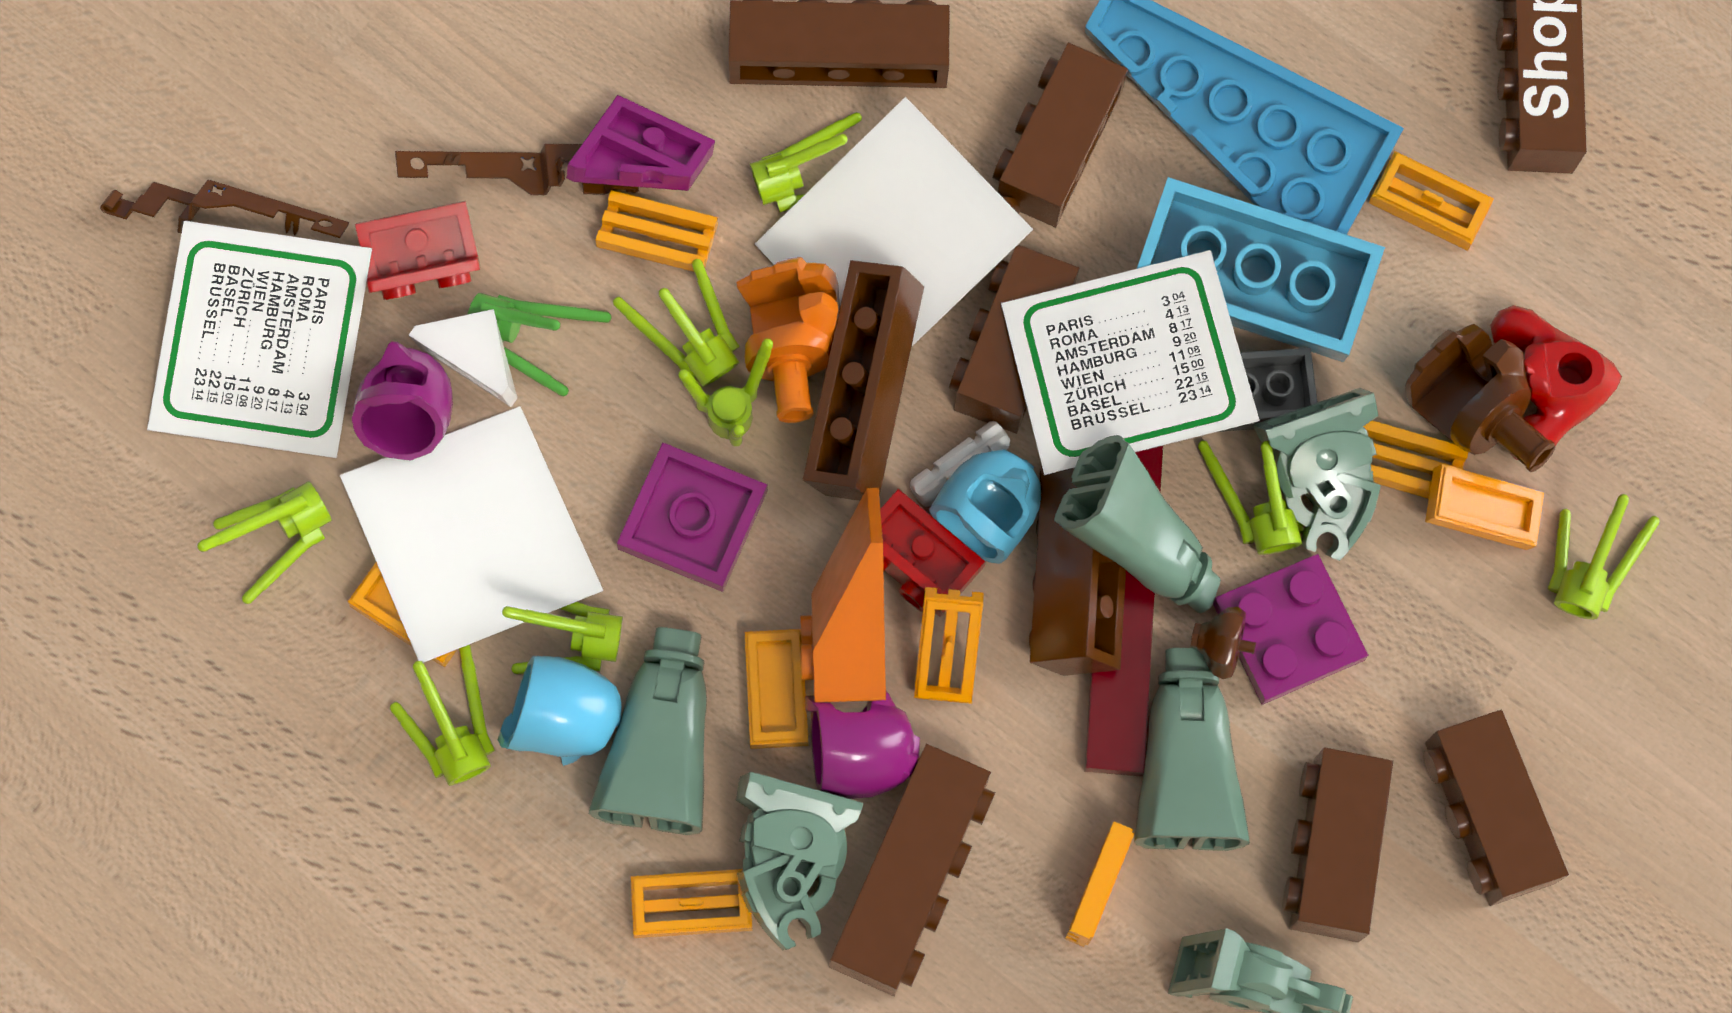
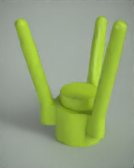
M858 112L853 113L780 152L762 157V160L750 163L762 204L767 205L776 202L780 213L790 210L805 195H795L794 192L795 189L804 187L798 165L845 145L848 141L847 136L840 133L862 120L861 114Z
M695 259L692 262V267L717 336L713 334L710 328L699 333L667 288H662L658 292L659 297L689 340L682 346L687 356L621 297H616L613 300V305L666 354L680 370H688L704 388L727 374L740 363L733 353L740 346L729 331L703 262L700 259Z
M769 338L762 341L746 385L742 389L726 386L714 391L712 395H708L688 370L682 369L678 373L683 385L696 401V408L707 413L709 426L712 431L721 438L729 439L733 446H740L742 444V436L751 427L753 419L751 403L757 398V389L773 348V341Z
M1202 440L1198 443V449L1239 525L1243 544L1255 542L1259 555L1287 551L1302 544L1300 534L1304 531L1303 524L1296 520L1293 510L1288 509L1285 500H1282L1273 449L1268 441L1261 443V453L1269 502L1253 507L1254 518L1251 520L1208 442Z
M309 481L296 489L293 487L274 498L217 518L213 522L214 528L218 530L226 529L198 542V550L205 552L276 520L288 539L299 534L301 538L243 594V603H252L308 548L325 539L320 527L331 522L332 519L319 494Z
M1626 494L1618 496L1591 563L1577 561L1574 563L1573 568L1567 570L1571 512L1568 509H1562L1557 529L1554 572L1547 588L1549 591L1557 593L1554 601L1555 606L1568 614L1591 620L1597 619L1600 611L1608 612L1614 593L1649 542L1660 523L1659 518L1652 516L1648 519L1606 582L1608 573L1602 568L1622 522L1629 497Z
M574 602L559 608L575 614V619L506 606L502 610V614L506 618L573 632L571 650L582 651L581 656L563 657L564 659L583 664L599 672L602 660L616 662L623 616L610 615V609L592 607L580 602ZM528 662L513 664L511 667L514 674H524Z
M470 644L459 648L474 734H470L466 725L454 728L434 682L431 680L422 661H416L413 664V669L442 732V735L435 739L438 749L434 748L400 703L394 702L390 705L393 715L428 760L435 778L444 775L449 786L465 782L487 771L491 767L487 755L495 751L487 734Z

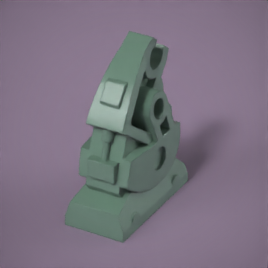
M1357 388L1253 425L1260 441H1268L1270 446L1274 448L1273 455L1276 462L1280 490L1284 495L1287 508L1292 509L1296 520L1305 525L1301 539L1302 546L1315 552L1318 537L1323 533L1330 532L1333 536V545L1327 550L1326 555L1339 561L1356 543L1367 524L1371 522L1381 485L1374 482L1373 471H1371L1372 456L1377 455L1372 438L1368 437V432L1363 427L1378 416L1376 399L1373 392ZM1305 494L1313 504L1312 511H1309L1303 505L1301 495Z
M754 772L742 775L739 778L736 801L752 811L748 815L747 822L742 826L739 842L744 843L745 846L743 871L737 873L742 897L748 912L754 915L767 935L782 950H788L796 946L795 941L788 935V925L794 919L800 920L805 925L807 939L821 934V925L815 912L822 909L834 893L836 879L843 869L847 855V839L844 828L858 820L864 803ZM819 877L816 891L808 897V890L815 879Z
M1227 928L1182 937L1168 994L1176 997L1192 998V996L1210 995L1209 998L1215 1002L1241 1010H1255L1261 1013H1350L1353 996L1346 994L1344 988L1310 981L1312 971L1308 967L1283 955L1280 951L1245 942L1238 933Z

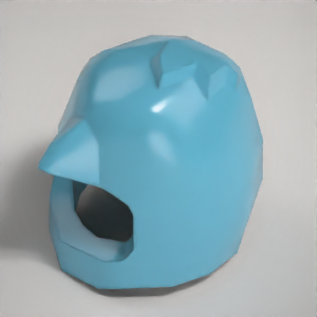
M1005 449L976 454L961 464L946 481L929 511L935 520L983 560L1000 564L1007 559L1033 524L1040 507L1041 483L1032 464Z
M532 656L523 674L512 713L504 719L497 740L502 748L519 752L533 751L561 757L563 766L574 763L580 757L592 755L606 746L615 727L621 721L622 704L617 687L605 676L583 664L561 657Z

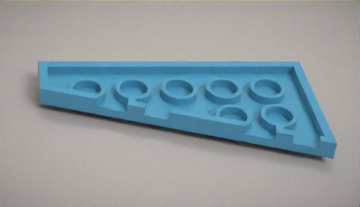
M1099 0L1085 26V34L1114 63L1128 68L1127 76L1254 205L1346 235L1348 234L1402 134L1403 127L1152 0Z

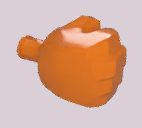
M802 257L779 261L769 267L751 271L750 275L737 282V289L750 307L753 335L745 343L744 357L746 368L750 373L762 341L766 338L773 341V348L762 379L774 381L777 418L785 423L802 422L813 416L807 377L827 368L839 315V285L836 273L826 264L807 263Z

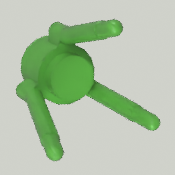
M478 293L474 297L468 310V314L494 309L502 342L510 343L516 339L521 324L553 331L560 328L558 320L543 316L608 323L612 319L611 314L605 311L520 301L499 295L497 298L484 293ZM504 347L509 365L560 396L568 394L567 386Z

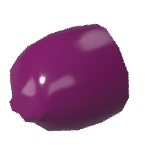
M391 341L383 357L368 372L359 385L352 413L355 434L364 446L387 458L411 461L432 453L443 439L451 421L453 396L450 378L441 364L429 354L404 347L399 342Z
M887 690L886 700L868 701L861 712H842L835 709L831 702H815L814 695L805 696L806 712H811L813 768L816 786L819 791L848 799L871 798L901 785L913 773L919 759L920 737L914 735L906 712L895 706Z

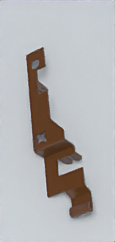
M544 144L540 153L395 151L397 178H428L427 165L465 166L466 178L508 179L530 195H547L551 187H561L565 180V171L561 170L564 161H570L582 144ZM413 158H420L424 163V167L421 169L413 168L411 160ZM520 158L524 160L534 158L535 160L532 165L536 171L530 168L522 171L524 163ZM582 183L583 194L607 195L611 190H626L629 193L639 191V187Z
M207 180L197 194L153 182L144 195L141 194L136 202L121 199L123 194L113 190L100 206L103 213L127 220L133 211L155 217L167 199L185 204L187 207L178 219V233H182L183 222H191L200 208L209 209L232 206L270 218H274L278 211L285 213L286 234L291 229V222H293L294 237L299 231L300 218L314 222L311 230L336 238H341L349 225L348 221L212 180ZM213 186L219 190H223L221 195H219L216 192H211L213 191ZM328 221L332 225L329 227L321 226L319 222Z

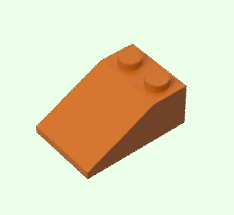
M879 488L866 489L811 593L812 615L800 616L802 680H814L815 702L886 700L883 538Z

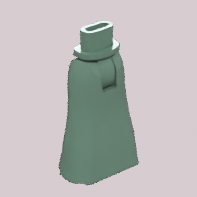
M1114 435L1098 440L1093 446L1083 451L1071 476L1073 478L1072 483L1077 488L1069 489L1063 496L1054 521L1090 548L1119 564L1151 592L1167 597L1178 605L1188 604L1197 613L1207 611L1213 604L1221 581L1220 577L1212 570L1211 557L1202 552L1203 547L1165 500L1130 444L1122 436Z
M667 627L656 628L653 649L645 651L644 662L631 683L620 724L598 780L588 813L593 818L609 824L642 828L644 817H648L650 827L653 830L681 835H693L702 832L704 808V729L707 693L702 673L705 663L703 659L698 657L702 638L701 634Z
M1166 649V672L1158 676L1159 687L1150 710L1146 763L1138 802L1134 842L1145 849L1177 850L1184 849L1190 838H1192V849L1230 851L1244 848L1250 843L1244 801L1235 765L1228 710L1218 686L1219 677L1213 675L1207 666L1204 656L1197 649Z

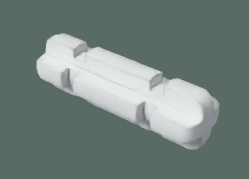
M988 422L975 432L977 436H975L974 440L968 437L934 462L935 467H933L932 471L926 468L912 478L910 489L923 506H932L946 481L961 464L973 455L1003 449L1007 450L1009 448L1010 438L997 422Z

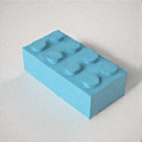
M1168 177L1137 269L1211 250L1232 326L1298 348H1311L1313 353L1344 362L1350 354L1385 247Z

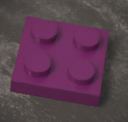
M662 442L617 541V548L627 554L723 592L768 492V484Z
M1319 554L1219 595L1213 601L1217 614L1228 607H1239L1246 612L1245 630L1242 640L1256 642L1254 654L1240 651L1239 659L1261 705L1359 664L1369 656Z

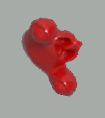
M1512 305L1498 311L1490 324L1494 343L1504 339L1510 341L1525 353L1524 367L1527 383L1531 391L1530 400L1537 406V411L1535 414L1522 418L1548 440L1553 441L1555 446L1570 429L1586 420L1603 406L1615 392L1621 381L1622 375L1612 361L1585 343L1555 328L1532 309Z

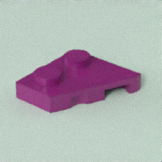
M617 95L568 163L566 178L573 182L689 191L713 155L715 140Z

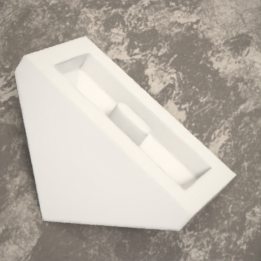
M494 309L414 326L409 336L420 349L512 407L517 400V395Z

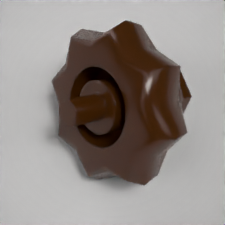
M1228 607L1209 622L1203 624L1195 623L1192 632L1191 648L1197 649L1204 656L1207 666L1213 675L1221 679L1233 676L1240 651L1252 654L1255 652L1256 642L1242 640L1245 630L1246 612L1239 607Z

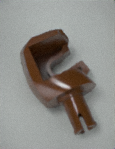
M1471 324L1457 332L1449 329L1445 331L1415 363L1414 371L1405 385L1406 397L1410 405L1418 414L1461 449L1477 455L1485 453L1499 443L1524 464L1529 472H1534L1541 468L1552 456L1556 448L1555 443L1544 437L1522 418L1529 405L1531 391L1526 379L1523 352L1516 345L1504 339H1500L1492 345L1489 335L1479 326Z

